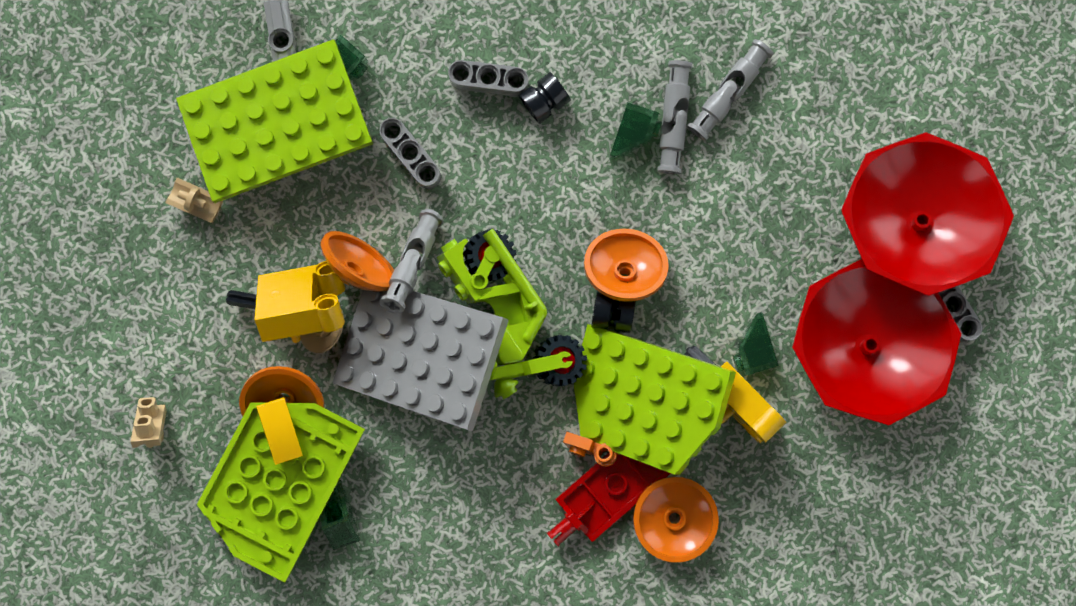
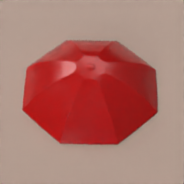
M927 132L866 153L841 209L866 269L927 296L990 274L1014 218L1012 209L987 157Z
M862 259L809 286L792 348L825 406L889 426L946 395L962 333L939 293L927 296L867 270Z

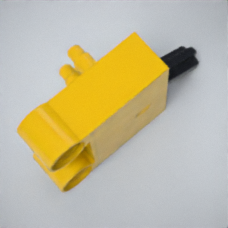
M323 261L317 265L258 275L257 294L230 290L227 293L226 303L232 306L255 310L254 320L262 342L290 337L293 343H298L301 340L300 335L320 331L334 332L344 326L345 320L337 296L342 294L346 287L345 283L332 271L327 261Z
M692 346L686 349L684 355L716 365L698 347ZM726 361L720 367L735 371L736 375L722 424L733 416L758 443H766L786 424V421Z

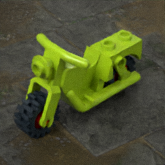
M489 229L472 236L469 242L467 239H463L457 243L454 238L442 246L441 249L444 253L437 257L439 261L438 267L445 277H450L455 285L454 291L460 300H465L467 304L486 302L492 307L494 315L509 320L490 380L495 379L496 381L494 382L495 398L501 396L503 399H506L517 391L515 386L519 382L512 378L539 373L537 377L544 379L545 384L558 387L573 384L577 378L582 377L583 373L581 372L586 370L587 366L582 364V361L587 360V355L583 356L582 351H585L583 346H578L579 341L576 339L572 340L571 336L557 335L547 338L535 349L536 356L532 360L520 362L524 359L547 316V309L514 259V256L517 255L516 250L512 249V246H514L513 241L509 242L507 240L509 236L506 234L501 235V231ZM502 278L505 283L485 288L489 281L493 282Z

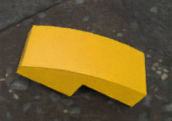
M284 397L256 406L275 465L303 456Z

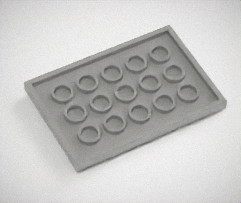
M363 290L332 383L473 431L509 320L415 291L407 295L404 302L406 307L402 313H392L380 304L382 296L386 295L388 291L373 292Z

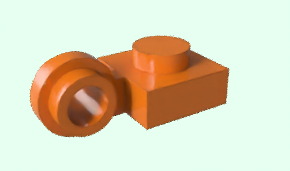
M566 432L563 443L570 448L568 452L580 457H585V454L592 455L596 462L604 467L611 466L616 461L617 453L612 451L606 443L599 444L591 439ZM605 451H609V457L606 459H602V453Z

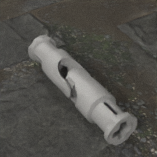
M754 39L751 49L744 58H739L720 83L718 91L708 98L701 107L702 112L693 123L687 125V128L701 140L707 141L710 131L717 122H722L729 112L731 103L741 97L759 74L758 69L765 60L773 56V51L762 41ZM734 77H740L744 80V84L739 89L734 81L729 80Z
M671 60L668 63V67H670L669 83L665 86L659 144L662 152L657 172L681 174L682 169L679 167L681 151H684L687 112L691 88L688 86L692 63Z
M421 210L419 214L420 221L417 227L413 228L400 256V263L394 269L389 280L390 287L388 292L380 300L381 306L392 313H402L406 307L404 302L407 295L412 293L417 282V271L421 270L435 241L434 234L444 221L443 217L434 210Z

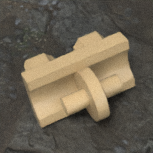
M176 178L173 189L165 203L213 224L223 201L213 203L209 191Z
M154 397L140 398L138 400L130 441L132 448L139 447L142 444L152 448L153 446L161 445L164 439L163 429L167 410L165 405H157L156 398Z

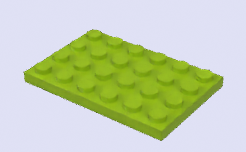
M334 39L176 98L213 203L226 200L373 144Z

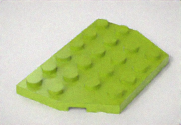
M587 324L582 346L585 351H582L583 356L587 355V360L582 361V364L587 366L586 370L581 372L583 373L582 377L577 378L574 383L580 436L591 439L599 444L606 443L616 453L671 474L680 475L689 465V461L702 450L703 444L721 428L736 372L608 329L591 327V324Z
M250 402L197 506L211 522L212 527L224 540L234 557L285 583L366 429L316 403H286L303 456L275 465L256 406L264 403Z

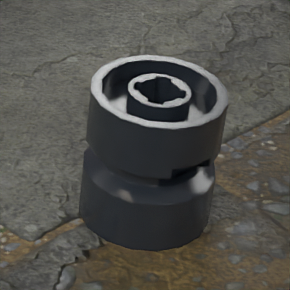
M551 72L537 81V88L530 86L518 95L525 108L539 124L552 115L551 110L553 108L559 110L571 101L564 87Z
M597 291L591 327L607 329L609 326H613L615 331L630 333L636 301L615 300ZM613 308L620 309L619 317L612 316Z

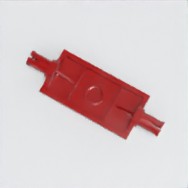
M608 452L602 459L608 458L610 452ZM617 453V459L611 466L604 467L598 463L594 464L555 498L566 513L564 515L566 517L547 532L548 536L553 539L561 532L553 540L559 547L576 530H582L593 542L636 505L640 495L647 487L658 480L668 477L671 473Z

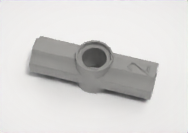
M268 0L264 2L269 33L268 43L271 47L273 61L297 53V42L294 38L288 0ZM279 37H289V43L286 47H276V41Z

